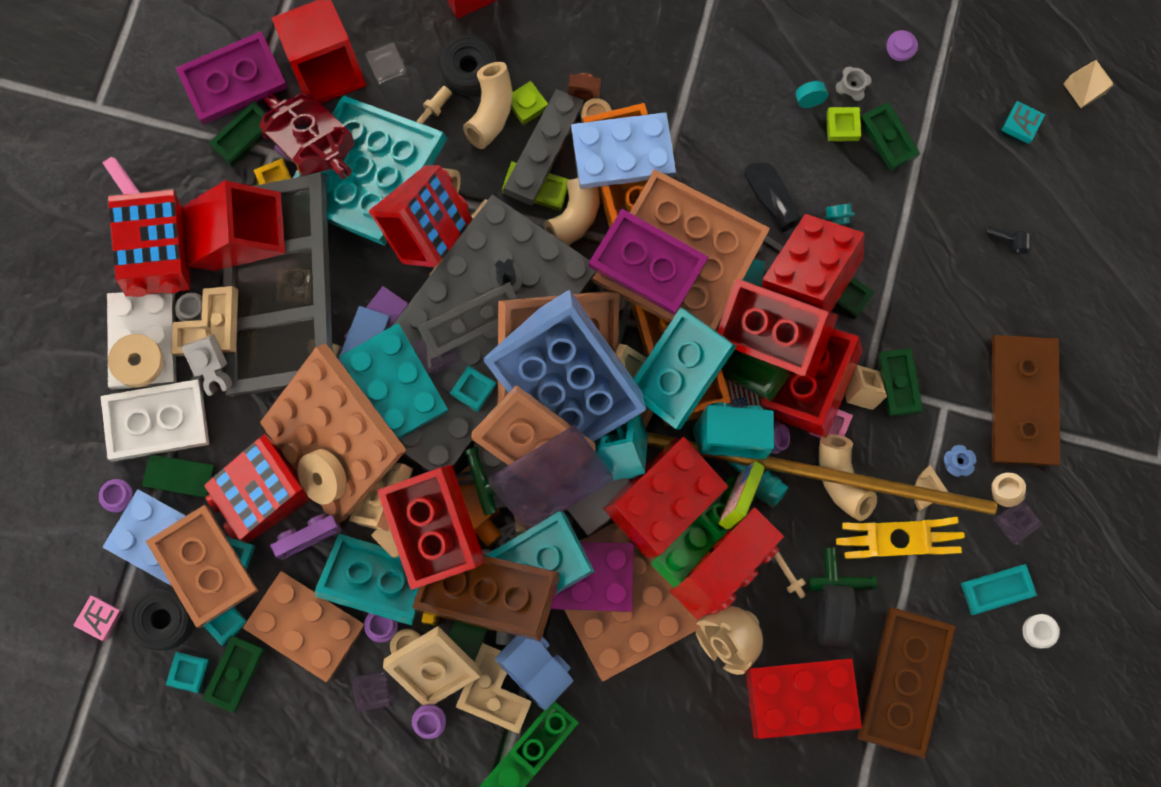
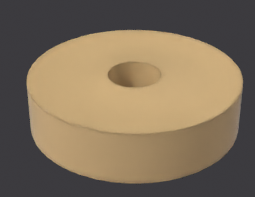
M130 334L122 337L112 346L108 356V366L111 374L122 384L139 388L153 383L159 377L164 367V355L159 345L151 338L142 334ZM136 356H140V363L138 365L133 366L132 359Z
M317 449L300 459L298 477L301 486L309 498L316 503L324 505L343 496L346 490L345 471L339 460L331 452Z

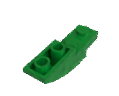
M733 476L725 482L728 487L660 556H656L650 563L673 588L685 579L710 548L728 531L719 525L718 522L736 482Z
M554 701L546 711L542 712L479 787H525L579 722Z

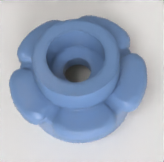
M956 445L952 447L951 451L946 452L944 464L951 475L956 477L961 475L968 476L975 470L976 456L972 450H967L963 445ZM959 458L963 459V464L958 463Z

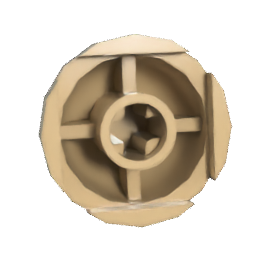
M729 606L724 611L720 609L716 614H707L697 622V625H700L701 628L696 630V636L701 647L713 661L718 656L727 665L723 669L736 675L744 674L755 663L762 652V631L757 617L750 611Z

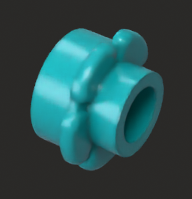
M851 204L826 207L827 217H824V220H830L839 225L849 224V217L855 216V213H852Z

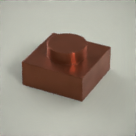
M588 73L570 74L568 94L584 101L599 98L601 78L594 77Z

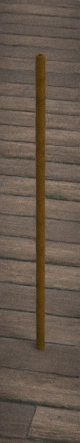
M647 432V445L664 448L671 441L679 439ZM687 440L699 453L696 442ZM700 454L703 457L748 466L757 461L767 470L995 515L997 510V502L770 456L764 460Z

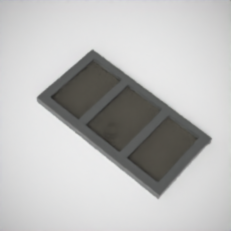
M322 173L254 186L281 192L285 253L223 269V287L233 286L238 289L236 352L225 353L227 361L225 373L232 381V387L226 390V396L235 397L284 389L317 346L326 343L333 352L326 176Z

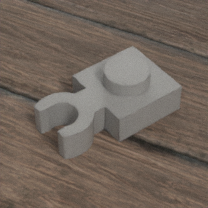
M215 334L186 343L181 347L194 377L203 374L205 379L203 388L208 396L218 391L215 381L220 384L222 391L232 387L230 377L221 370V368L227 365V361Z

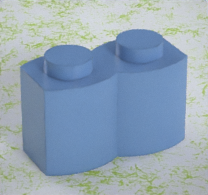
M516 636L494 659L536 705L546 711L574 681L567 673L571 668L557 654L554 657L550 655L546 650L550 645L543 637L539 642Z

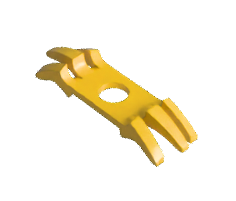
M958 517L911 522L842 523L843 530L868 531V535L836 539V545L869 546V550L845 552V559L926 554L944 555L962 553L961 547H932V543L964 539L965 536L964 532H931V528L957 524ZM901 529L908 534L909 543L905 548H896L891 543L890 536L894 530Z

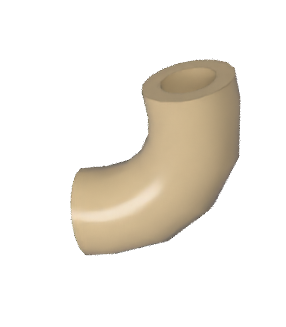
M503 62L487 64L477 73L482 92L481 102L477 112L463 125V130L470 143L479 149H484L502 131L511 111L513 91L510 74L506 64Z
M578 178L566 181L569 201L565 211L561 215L544 222V230L568 246L580 240L595 222L600 205L599 187L580 189Z
M828 434L827 438L822 436L819 444V466L854 473L851 463L852 441L836 434ZM823 481L824 487L834 503L848 515L858 521H863L872 514L877 503L875 492Z

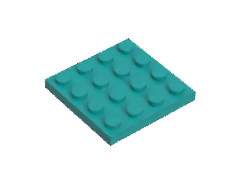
M343 95L332 115L352 133L354 146L342 160L351 168L352 172L349 177L346 176V179H341L333 169L318 172L326 176L328 223L385 246L387 239L368 211L423 166L432 165L448 138L442 131ZM298 170L293 178L301 177ZM310 191L281 197V201L285 205L310 215Z

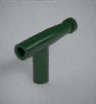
M478 447L466 450L465 455L468 456L483 514L488 516L497 513L493 496L519 488L520 484L517 474L488 483L478 456Z
M824 548L825 577H809L808 579L809 591H821L824 585L848 586L853 589H877L876 576H870V578L839 577L837 548Z

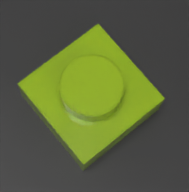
M531 81L513 92L511 110L523 126L544 113L548 103Z
M829 107L826 112L828 141H859L861 138L860 108Z

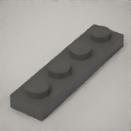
M558 89L555 90L504 186L505 195L533 206L571 133V124L576 123L581 113L584 100Z

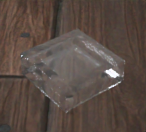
M394 42L365 53L378 84L406 73V68Z

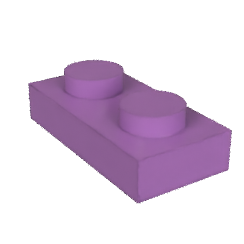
M321 514L310 519L307 522L308 526L297 532L296 529H290L278 535V541L271 544V548L277 558L284 560L342 531L333 515L327 517L326 514Z

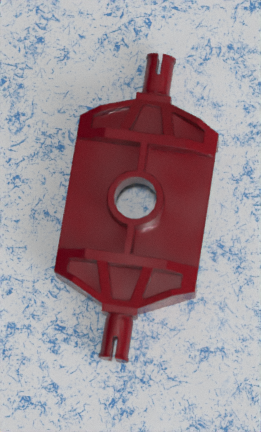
M270 93V97L266 95L264 103L272 110L263 115L259 126L265 140L270 138L297 165L301 176L333 169L341 179H346V176L349 177L351 175V168L342 160L354 146L352 133L312 95L300 93L287 101H280L274 93ZM304 125L308 127L307 129L303 130L299 129L301 126Z

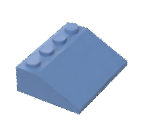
M570 289L540 307L484 357V362L508 393L516 385L593 442L646 411L641 389Z

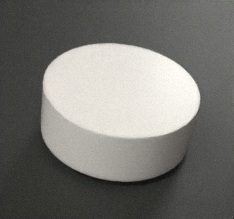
M1038 614L1031 616L1023 625L1024 639L1032 647L1048 648L1054 645L1059 638V626L1048 615Z

